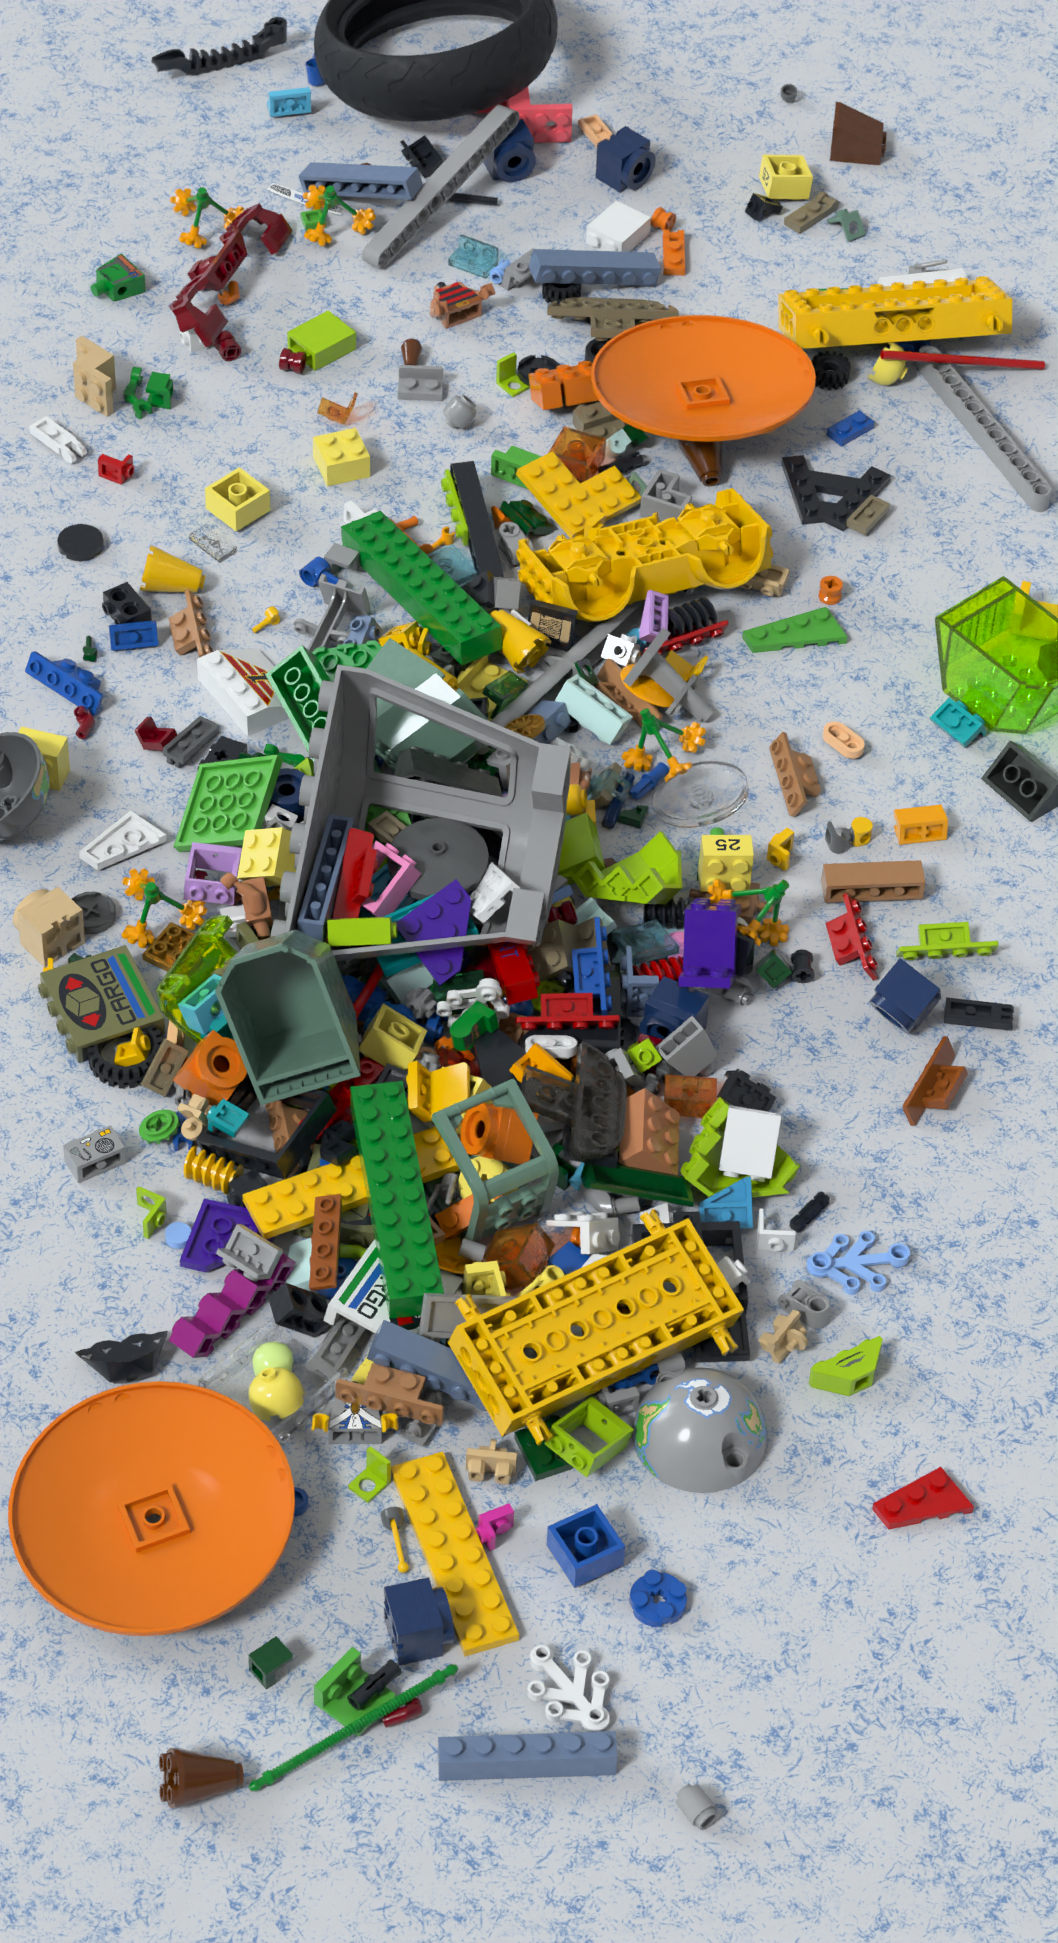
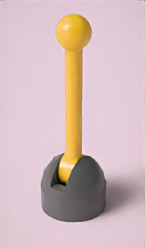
M389 1507L380 1513L381 1521L386 1529L393 1531L399 1559L397 1568L400 1573H406L409 1565L404 1560L398 1529L404 1523L403 1510L400 1507Z

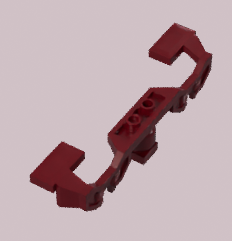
M260 203L245 209L233 219L226 228L227 232L219 237L224 246L217 256H211L203 261L195 262L187 273L192 281L183 287L176 296L177 300L169 305V308L176 316L182 333L194 328L195 333L205 347L211 346L228 323V320L217 304L210 306L207 312L204 313L195 307L191 300L198 291L206 288L216 292L222 290L248 255L241 232L250 220L253 219L260 225L266 224L268 226L260 239L271 255L278 253L293 232L282 213L278 214L264 209Z

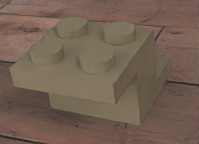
M594 917L577 925H572L559 919L547 924L546 929L544 928L542 941L539 946L527 945L528 954L526 956L531 955L534 964L532 972L537 971L540 982L552 977L557 978L558 975H562L564 970L569 971L574 976L572 949L597 947ZM603 941V949H608L606 941ZM609 957V964H605V965H604V968H606V967H608V966L611 965L610 957Z

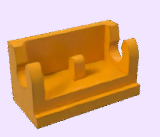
M941 804L894 809V818L897 825H894V831L899 845L947 840L948 818Z

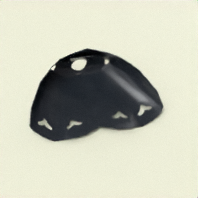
M168 1331L154 1334H134L121 1342L101 1341L95 1343L90 1348L82 1349L75 1353L110 1383H127L145 1378L154 1372ZM162 1337V1339L158 1343L153 1342V1340H158ZM140 1341H143V1342L141 1343V1346H140V1347L137 1346V1345H133V1344H132V1343H139ZM107 1348H111V1350H109L106 1354L103 1351H100V1349L106 1350ZM88 1354H91L90 1359H88V1358H86V1357H82V1356H87Z

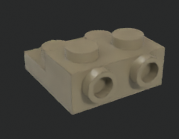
M599 400L588 406L581 404L573 410V425L593 451L601 449L602 444L608 438L628 425L612 415Z

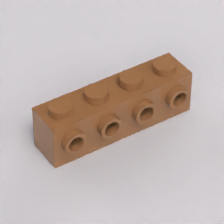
M921 860L823 864L821 877L825 903L844 902L843 894L846 893L853 900L857 899L858 901L923 899L926 883Z

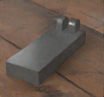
M199 716L163 747V755L167 757V763L172 765L175 762V767L180 769L186 761L219 733L220 725Z

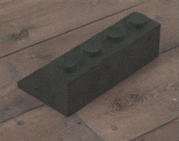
M410 746V748L399 752L394 776L502 797L498 778L491 776L487 770H473L468 768V764L464 762L454 761L452 763L447 761L443 755H429L424 753V749Z

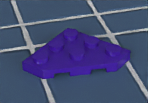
M455 879L398 920L397 930L406 942L466 936L472 899L458 880ZM464 947L415 952V954L440 987L461 972Z
M204 1198L179 1260L180 1267L206 1273L224 1265L222 1262L223 1258L217 1255L216 1252L218 1248L226 1247L237 1224H242L261 1236L247 1208ZM276 1236L266 1240L273 1243Z

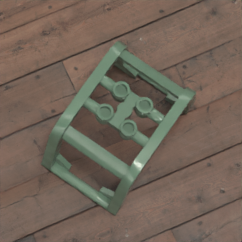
M510 1079L432 1114L431 1119L460 1168L459 1171L453 1173L462 1172L474 1198L468 1229L457 1235L461 1241L463 1238L479 1243L483 1237L497 1231H502L514 1223L530 1218L532 1215H541L550 1209L559 1177L557 1159L514 1079ZM491 1100L496 1107L515 1110L540 1156L517 1167L511 1162L502 1161L511 1169L482 1182L471 1159L479 1156H468L456 1130L462 1122V1116L460 1115L462 1112ZM442 1177L423 1183L424 1191L429 1198L434 1192L435 1185L441 1184ZM542 1177V1181L532 1186L527 1184ZM519 1187V1189H518L517 1191H515V1192H512V1193H510V1194H508V1195L500 1196V1195H502V1194H504V1193H507V1192H509V1191H511V1190L516 1189V1188ZM438 1195L433 1203L441 1211L451 1206V1203L449 1205L446 1204V1200L441 1195ZM498 1197L496 1200H494L492 1204L489 1205V1200Z

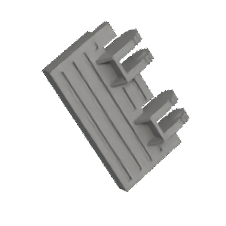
M424 1293L419 1335L439 1344L441 1338H446L445 1346L450 1348L448 1341L456 1326L466 1322L455 1302L461 1297L465 1300L467 1295ZM471 1295L481 1314L518 1298L515 1296Z

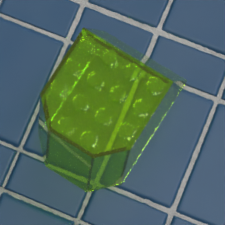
M1002 576L935 617L942 691L955 702L961 701L968 708V712L971 715H979L985 721L984 725L995 732L1027 734L1058 714V618L1005 576Z

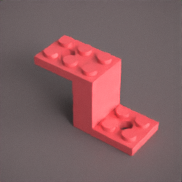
M528 87L508 100L497 104L519 113V120H524L534 138V143L571 142L572 104L530 105ZM497 105L475 113H490ZM549 121L556 122V124L553 126L546 125V123Z

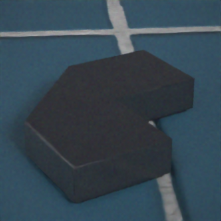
M340 1120L322 1131V1144L319 1150L321 1159L340 1166L358 1155L357 1147L348 1143L356 1138L353 1124Z

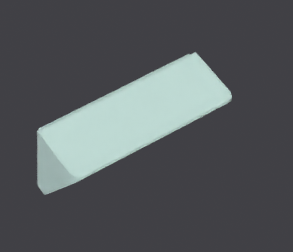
M311 1238L290 1245L289 1258L296 1263L286 1279V1283L310 1291L309 1259L312 1251Z

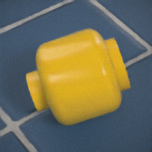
M570 784L566 815H580L583 809L587 808V792L579 784Z

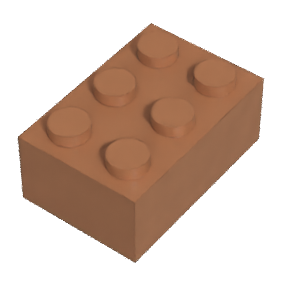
M646 1088L621 1101L619 1163L624 1166L678 1175L680 1113Z

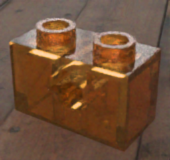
M665 1075L663 1102L679 1112L680 1116L703 1119L704 1115L716 1102L717 1078Z

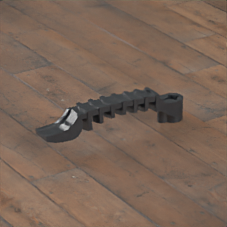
M282 17L271 18L269 22L264 23V28L260 32L252 36L251 45L247 40H242L241 48L236 43H232L231 51L222 46L220 54L217 50L211 49L210 56L203 49L200 50L199 56V52L196 49L190 48L189 60L185 58L182 50L172 49L152 57L151 62L156 66L158 72L177 69L183 71L186 75L192 73L198 75L200 72L209 73V70H220L223 67L230 68L234 64L241 65V62L244 61L251 62L254 58L261 59L262 55L270 47L284 44L287 41V20Z

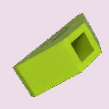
M880 1335L871 1340L866 1339L850 1350H842L835 1357L817 1362L810 1369L808 1384L812 1388L845 1396H851L872 1386L883 1339Z

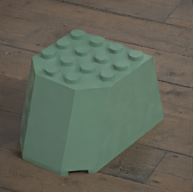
M391 638L384 644L366 668L488 720L460 688L455 692L443 680L445 674ZM377 698L375 755L386 762L385 766L393 774L395 773L399 752L410 748V746L422 748L424 753L429 755H443L447 761L454 763V761L464 762L486 745Z
M293 930L247 944L230 960L215 989V993L260 1105L361 1075L356 1012L329 944L298 930Z

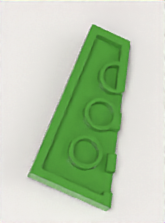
M827 607L743 631L742 634L743 640L752 653L782 650L784 646H791L797 649L804 648V644L817 643V646H827V642L838 641V644L847 643V635Z

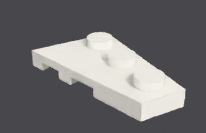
M129 811L80 850L79 857L96 870H100L166 842L167 835L132 811Z

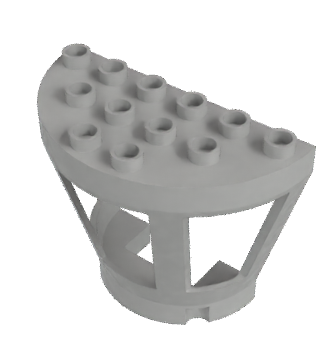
M337 665L334 682L323 680L320 687L318 710L328 712L325 729L314 727L311 732L309 758H315V776H303L299 793V804L305 806L304 822L306 824L294 823L292 827L289 850L290 853L295 854L296 872L284 871L280 901L286 902L285 917L287 919L286 921L274 920L271 937L298 930V918L329 814L354 818V828L365 831L368 810L371 806L430 818L452 819L469 826L502 832L503 837L498 867L520 889L513 888V892L509 890L503 898L505 903L485 923L478 920L471 912L469 913L476 927L483 926L480 935L335 950L337 946H330L336 961L500 942L539 946L551 910L562 851L570 785L571 747L539 743L369 669ZM377 698L509 754L510 776L508 795L504 798L374 772Z

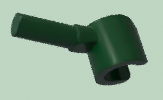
M87 636L86 646H83V660L95 662L97 648L91 647L92 637Z

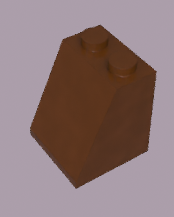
M836 102L830 161L880 166V158L885 157L887 132H883L884 123L841 102Z

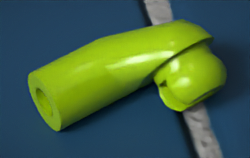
M340 1244L339 1258L361 1259L367 1249L360 1245Z

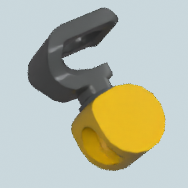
M857 817L852 821L850 829L842 828L841 836H839L832 822L829 821L825 834V840L829 849L833 853L840 854L849 847L850 841L856 847L867 845L871 839L873 824L868 818Z

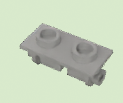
M738 976L735 978L730 989L725 988L728 990L724 997L739 1005H747L750 1000L748 993L754 995L755 992L748 979ZM704 988V990L721 996L724 988Z
M439 1390L430 1391L422 1398L423 1401L444 1406V1414L450 1407V1405L442 1402V1393ZM409 1418L398 1436L423 1447L437 1425L425 1424L420 1420Z

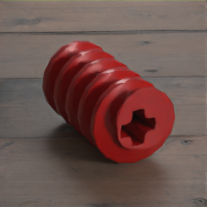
M678 956L677 959L669 957L668 961L660 959L658 964L655 961H650L648 965L641 963L639 968L636 965H632L633 976H659V983L665 976L679 983V975L683 971V961Z

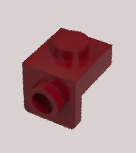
M146 717L135 729V733L144 750L163 751V747L178 735L174 728H157L152 717Z

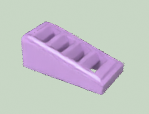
M652 590L647 591L639 631L640 640L652 643L662 628L668 631V595ZM654 602L660 603V606L654 605Z

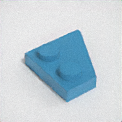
M745 1177L699 1202L698 1211H700L701 1222L739 1221L740 1228H753L751 1177Z

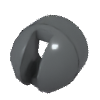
M792 84L783 85L781 88V98L783 101H794L797 97L796 86Z

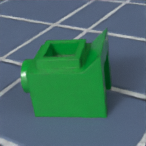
M152 372L146 386V392L150 393L147 402L152 407L171 409L170 400L174 392L173 379H171L170 374Z

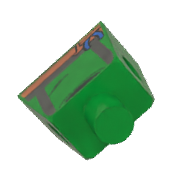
M119 254L97 268V282L90 286L91 292L95 297L105 293L115 302L146 292L145 275L123 254Z

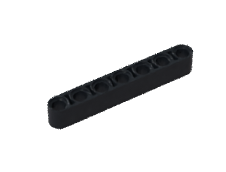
M474 461L450 464V473L467 524L468 546L475 573L480 575L488 570L493 574V577H504Z

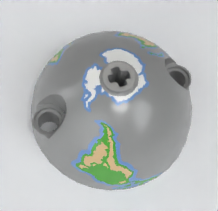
M687 1368L677 1372L666 1371L660 1373L656 1378V1383L640 1402L632 1424L634 1429L632 1433L633 1447L643 1466L663 1483L688 1492H718L742 1483L759 1467L767 1449L766 1419L753 1393L746 1385L732 1375L711 1368Z

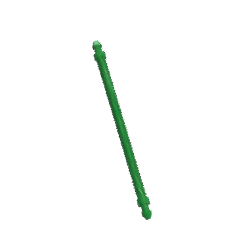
M451 1664L442 1671L436 1670L425 1681L422 1680L415 1686H412V1688L402 1692V1694L400 1693L399 1696L397 1695L396 1698L393 1697V1700L390 1699L383 1703V1705H380V1707L373 1709V1711L371 1710L370 1713L368 1712L367 1715L365 1714L364 1717L361 1716L354 1720V1722L341 1728V1730H338V1732L332 1733L328 1738L325 1737V1740L322 1739L315 1743V1745H312V1748L309 1747L302 1751V1753H299V1755L293 1756L292 1759L290 1758L289 1761L286 1760L279 1767L276 1766V1769L266 1770L262 1773V1777L251 1781L248 1786L250 1791H259L266 1784L268 1786L274 1784L277 1779L283 1777V1774L286 1775V1772L289 1773L296 1769V1767L303 1765V1763L305 1764L306 1761L308 1762L309 1759L312 1760L319 1753L322 1754V1751L325 1752L332 1748V1746H335V1744L342 1742V1740L344 1741L345 1738L347 1739L348 1736L351 1737L358 1730L361 1731V1728L364 1729L371 1725V1723H374V1721L381 1719V1717L383 1718L384 1715L386 1716L387 1713L390 1714V1711L393 1712L400 1708L403 1704L410 1702V1700L412 1701L413 1698L415 1699L419 1694L422 1695L429 1689H432V1687H435V1685H442L446 1682V1678L457 1673L458 1666Z

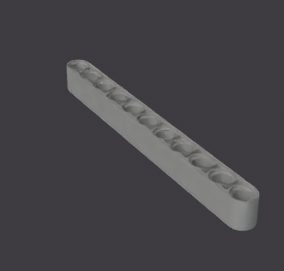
M497 105L427 179L412 200H408L365 246L362 252L363 261L381 269L385 268L511 133L519 122V113L505 106Z
M931 345L923 346L920 349V353L942 354L936 347ZM918 361L917 369L1026 504L1033 511H1046L1049 508L1052 492L1050 484L950 363Z

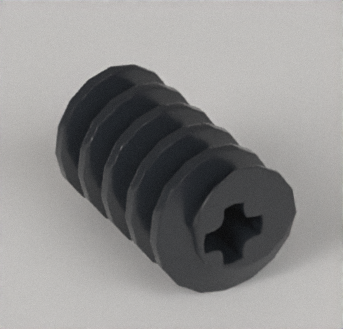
M701 597L698 600H692L690 603H684L682 606L668 609V631L673 638L676 632L679 636L684 635V629L687 633L693 631V627L695 630L700 629L701 624L703 627L709 626V621L712 624L717 623L715 608L706 597Z
M683 897L679 898L677 904H675L674 898L666 904H644L643 927H646L649 920H651L654 928L657 927L659 921L662 922L663 928H666L669 921H671L673 928L676 929L678 923L681 922L684 929L685 909L694 899L690 897L687 904H685Z

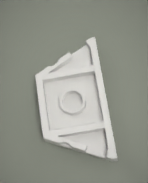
M491 862L481 882L470 895L472 899L470 912L482 923H485L505 903L503 898L508 891L511 890L513 892V888L520 889V887Z

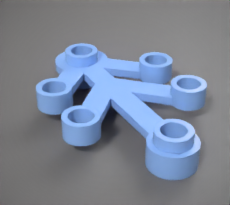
M863 1231L859 1234L857 1242L844 1257L834 1258L838 1252L846 1251L849 1243L846 1235L836 1234L833 1237V1242L824 1252H816L808 1258L806 1267L808 1272L815 1277L822 1278L828 1276L843 1285V1290L846 1294H857L860 1281L856 1277H848L837 1269L845 1268L868 1281L871 1290L881 1292L886 1286L885 1276L876 1274L864 1266L890 1263L897 1268L903 1267L909 1261L910 1250L905 1244L895 1243L890 1246L887 1253L861 1255L865 1249L873 1247L875 1240L872 1232ZM879 1281L882 1284H875L874 1282ZM853 1284L855 1287H849L848 1285Z

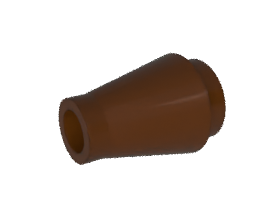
M407 339L401 345L404 365L418 366L423 350L418 340Z

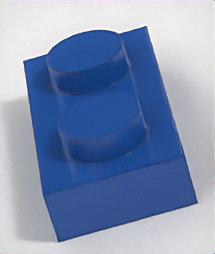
M859 410L827 428L826 435L842 447L874 429L875 422Z
M156 620L108 625L111 651L158 646Z

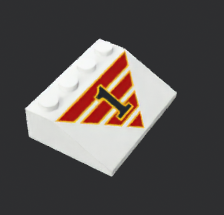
M259 649L216 650L197 659L198 680L248 737L289 718L265 675L274 666Z

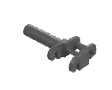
M663 1058L657 1063V1076L651 1073L646 1076L645 1088L655 1095L660 1094L662 1083L667 1084L669 1081L670 1067Z

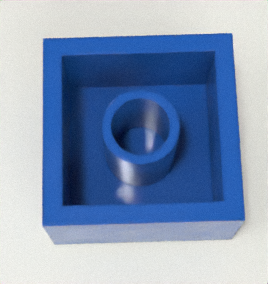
M598 1504L547 1527L546 1545L574 1588L624 1565L625 1545Z

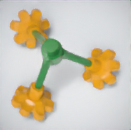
M310 185V193H303V198L308 200L305 203L307 209L313 207V210L323 208L321 220L317 223L316 229H307L304 237L311 242L318 241L320 246H325V242L331 243L332 238L328 233L324 232L325 220L328 209L335 207L337 204H340L352 214L354 218L352 229L355 232L358 231L363 235L366 232V228L370 230L374 226L371 223L376 218V215L373 214V209H352L337 196L333 186H327L325 191V187L319 185L318 188L315 185Z
M204 187L199 188L198 193L192 196L191 189L185 188L183 191L178 188L175 190L177 196L170 197V203L176 204L173 207L175 213L181 211L182 216H187L189 210L194 212L197 209L194 225L191 226L190 232H182L179 237L180 242L187 245L194 243L196 248H201L202 245L207 244V239L199 235L200 226L198 225L202 209L212 205L221 211L225 216V229L234 218L244 211V207L238 206L236 209L233 207L229 209L223 208L209 197Z
M648 708L641 710L640 714L643 718V725L639 744L636 745L635 749L630 748L628 752H623L621 758L625 760L624 767L631 768L634 766L636 771H641L642 768L646 771L651 769L650 763L653 762V757L646 754L644 743L647 734H654L668 759L666 761L671 768L664 778L665 782H669L678 773L680 775L687 773V770L692 768V763L679 764L676 757L672 756L659 730L662 727L679 734V741L683 743L682 749L687 753L689 751L695 753L697 751V744L700 746L705 744L706 740L701 738V736L705 735L706 729L700 727V723L692 722L691 726H686L680 730L656 718Z
M133 868L129 871L131 877H124L122 880V884L128 886L125 894L127 896L135 894L134 898L137 901L142 900L143 894H145L146 900L141 919L137 921L136 926L127 925L122 932V938L128 939V943L135 944L138 942L140 948H146L147 943L152 944L155 937L151 930L146 929V918L150 906L157 904L160 900H164L179 909V912L183 915L179 922L190 931L195 929V923L198 926L204 923L201 915L207 913V908L203 907L205 902L187 900L186 904H181L159 890V887L155 885V879L147 877L149 873L147 869L142 868L138 873Z
M718 879L713 881L714 886H708V893L713 895L710 897V903H718L720 899H735V897L764 894L767 903L762 911L748 926L737 925V932L755 939V944L759 947L761 942L770 940V945L774 947L778 946V940L781 942L788 941L786 934L789 933V926L782 925L778 919L781 900L785 895V891L790 886L786 880H781L772 887L768 886L761 889L742 891L726 890V884ZM774 905L773 917L771 919H764L761 925V920L771 906Z

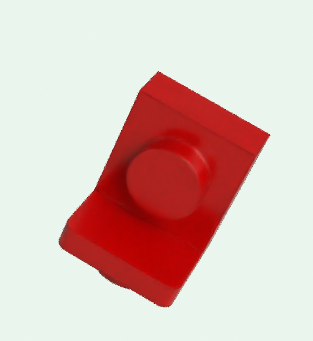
M105 454L98 458L99 477L123 485L134 474L135 466L133 465V456L130 454L123 461Z

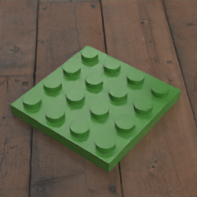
M278 755L200 764L173 847L178 852L191 851L192 842L230 847L243 845L245 830L262 829L283 759Z

